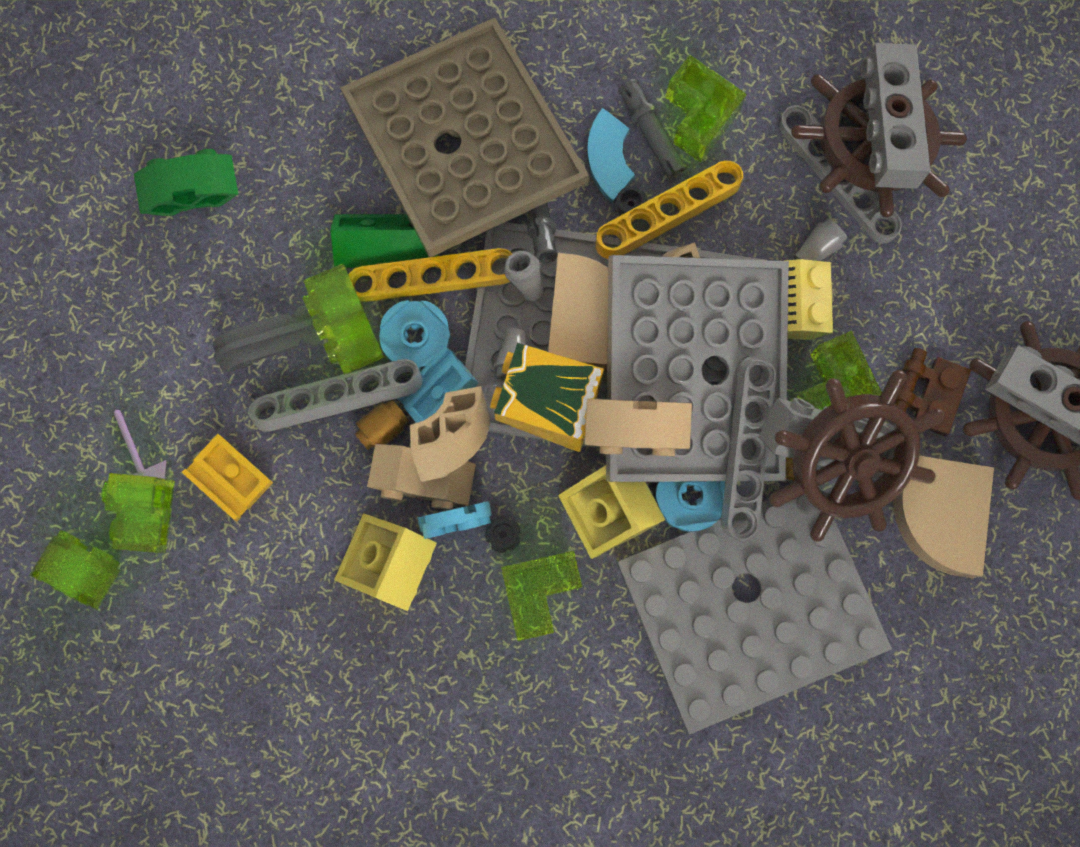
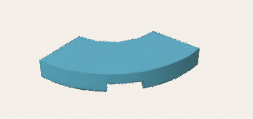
M602 108L590 130L587 155L590 173L596 186L605 198L613 204L618 193L628 187L635 177V174L626 165L622 153L623 142L630 128Z

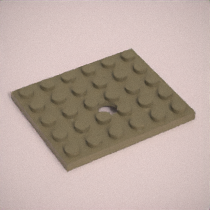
M492 18L340 87L345 101L429 258L589 183L588 172L496 18ZM446 133L461 139L460 147L450 154H443L435 149L436 139Z

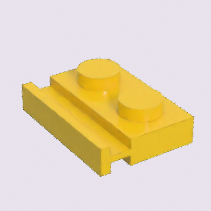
M219 434L193 459L194 462L182 471L190 481L237 522L247 509H250L273 484L265 474Z

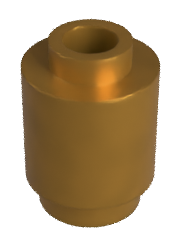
M389 400L386 404L380 403L355 424L359 430L354 434L365 448L369 450L373 446L375 447V444L387 445L405 430L403 426L409 420L393 400Z

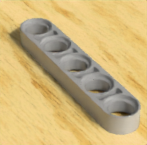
M799 105L790 106L783 112L780 118L779 129L818 177L823 180L830 173L832 166L827 161L825 155L814 156L808 149L809 143L813 141L820 142V140L794 138L791 134L792 129L786 124V119L790 116H798L803 120L804 125L820 126L821 124L805 107ZM848 181L839 183L831 191L875 242L881 244L889 243L900 233L902 222L895 211L892 216L887 218L880 214L878 192L862 189ZM856 193L866 194L870 199V207L866 209L858 208L853 202V195ZM879 219L888 220L893 226L892 234H880L875 228L876 221Z
M401 359L263 395L251 403L248 414L259 430L264 432L274 431L409 396L420 389L423 378L415 362ZM404 372L414 373L412 379L408 382H396L400 374ZM367 382H379L377 388L373 391L362 392V387ZM344 390V394L339 400L327 401V397L331 392ZM310 399L304 409L293 410V406L298 400ZM275 408V412L271 417L259 419V415L264 409Z
M765 359L746 361L741 366L737 378L721 527L729 537L739 540H748L753 537L758 530L768 447L758 436H760L759 434L773 407L776 383L775 368ZM755 365L763 368L765 372L764 381L759 386L753 385L749 379V372ZM751 402L757 403L761 411L759 419L754 423L749 422L745 417V408ZM752 439L756 444V453L751 459L747 460L742 456L740 448L744 440ZM746 475L752 481V489L746 496H741L736 490V484L740 477ZM743 512L747 516L748 525L744 531L736 533L732 527V520L736 514Z

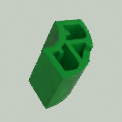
M214 149L199 150L195 155L170 159H152L147 161L146 167L134 173L140 214L174 216L194 208L220 207L238 195L232 155L217 154Z

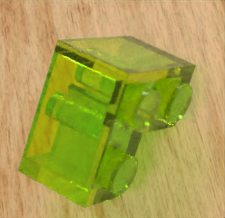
M692 55L687 57L669 80L665 98L687 113L677 127L673 144L701 163L739 114L747 94Z
M344 264L303 280L308 295L302 298L310 316L317 315L318 317L313 319L312 323L320 341L326 338L329 341L324 343L323 346L331 364L339 362L345 375L384 358Z
M852 331L821 343L814 349L810 355L823 382L802 391L796 398L810 403L816 409L823 410L825 406L831 405L826 390V382L831 378H836L841 382L846 398L863 394L881 395L882 391Z
M109 473L108 481H105L102 487V502L105 503V511L116 512V519L112 520L109 529V538L113 541L112 549L166 553L174 480Z
M565 552L501 567L517 641L520 642L554 634L546 597L582 589L575 552Z

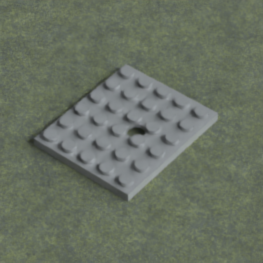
M609 256L607 400L692 403L690 449H675V456L652 455V448L623 447V454H606V481H726L737 378L741 366L746 361L752 359H765L769 361L776 371L773 405L777 398L787 400L789 261ZM711 356H717L725 363L727 368L725 378L717 385L709 384L702 376V365ZM755 365L749 372V379L753 385H761L765 378V372L763 368ZM751 402L745 408V417L751 423L756 422L760 417L761 411L757 403ZM746 439L741 444V454L745 459H751L756 453V444L752 439ZM768 448L764 481H785L786 457L774 454ZM744 475L738 481H751V479Z
M804 495L780 507L772 506L769 500L762 502L758 530L748 540L729 537L724 533L720 519L707 529L688 532L617 562L689 735L892 650L835 520H833L822 541L816 542L811 539L810 531L821 511L815 508ZM743 512L736 514L732 520L734 531L741 533L748 525L747 516ZM741 574L752 575L759 582L760 593L753 602L744 603L739 601L733 594L732 585L736 577Z

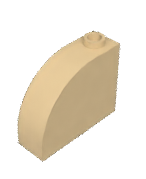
M558 253L548 352L604 369L603 372H607L608 267L584 256Z
M919 456L917 466L933 470L936 478L930 484L910 480L905 489L893 500L895 520L904 541L923 562L941 572L966 578L982 577L994 467Z

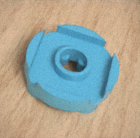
M401 301L392 306L381 320L380 345L390 362L401 359L412 360L416 363L419 371H421L445 346L449 347L451 336L448 321L443 312L428 301ZM409 328L415 331L419 328L423 329L424 332L421 334L423 340L419 343L415 341L412 343L407 342L406 340L409 338L407 330Z
M725 481L658 482L655 490V501L669 526L684 532L701 531L711 527L721 518ZM687 486H693L694 491L701 492V498L696 500V505H690L687 500L682 499V494L687 492Z
M487 501L417 517L420 532H423L424 539L457 531V526L458 530L462 531L490 524L492 511L490 503Z

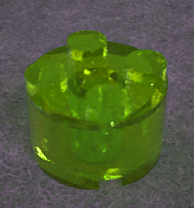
M60 530L57 536H52L29 576L49 584L53 589L86 606L98 610L121 571L118 569L121 563L113 559L112 555L93 546L92 550L88 552V546L81 543L80 539Z

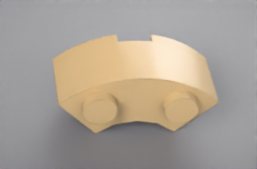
M482 386L446 392L443 404L436 413L424 421L410 425L411 454L421 482L448 476L450 472L456 470L472 458L482 446L490 426V416Z
M587 399L585 445L600 446L601 454H623V447L652 448V455L675 456V449H690L692 403Z
M375 444L367 487L380 490V497L384 499L402 501L403 496L428 500L432 501V508L448 511L452 510L454 505H469L476 464L467 461L444 478L421 482L411 454V448Z

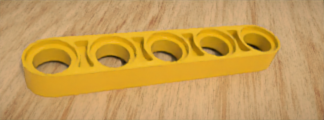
M724 160L604 224L596 234L595 248L597 253L606 259H609L611 255H625L738 192L743 179L741 167L732 161ZM729 173L734 176L736 181L733 184H724L719 181L717 175ZM693 188H701L707 193L708 197L703 200H696L690 196L689 191ZM671 203L678 207L679 213L668 216L661 211L660 207L663 204ZM636 219H643L650 224V229L639 232L632 227L631 223ZM607 235H615L621 240V244L618 247L610 248L603 244L602 238Z
M497 248L360 266L354 268L348 274L346 287L357 300L370 302L507 284L510 281L506 278L505 274L497 275L493 273L492 266L497 259H508L512 253L507 249ZM467 262L475 264L476 272L471 278L461 279L458 277V269L462 264ZM431 267L439 268L441 270L440 279L433 284L425 283L423 280L425 271ZM398 271L406 273V282L402 287H390L389 279L392 274ZM362 276L371 277V288L364 293L357 292L355 289L356 281Z

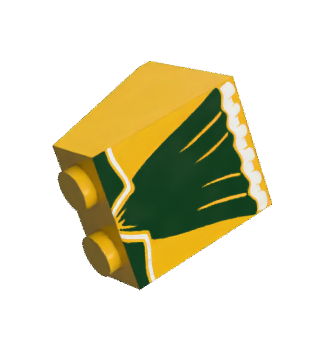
M517 343L514 353L507 352L502 367V373L507 374L503 388L496 387L490 408L495 409V419L499 422L580 452L585 438L587 399H597L604 369Z

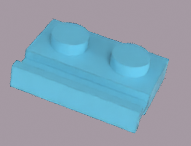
M445 346L420 372L423 378L420 389L409 396L397 399L403 403L404 408L415 423H418L437 412L443 404L446 392L474 388L479 383L455 356V353Z

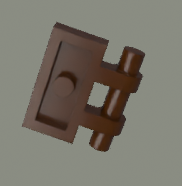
M914 348L910 359H907L904 363L902 370L906 373L907 379L895 404L905 413L907 408L916 410L913 420L935 408L943 410L945 413L944 420L927 430L947 436L950 433L971 369L940 357L934 359L932 368H928L923 364L927 352L920 348ZM918 379L926 381L921 398L913 393Z

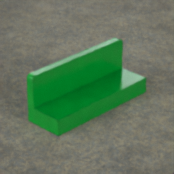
M334 214L330 232L333 262L336 268H357L360 266L429 257L406 214Z

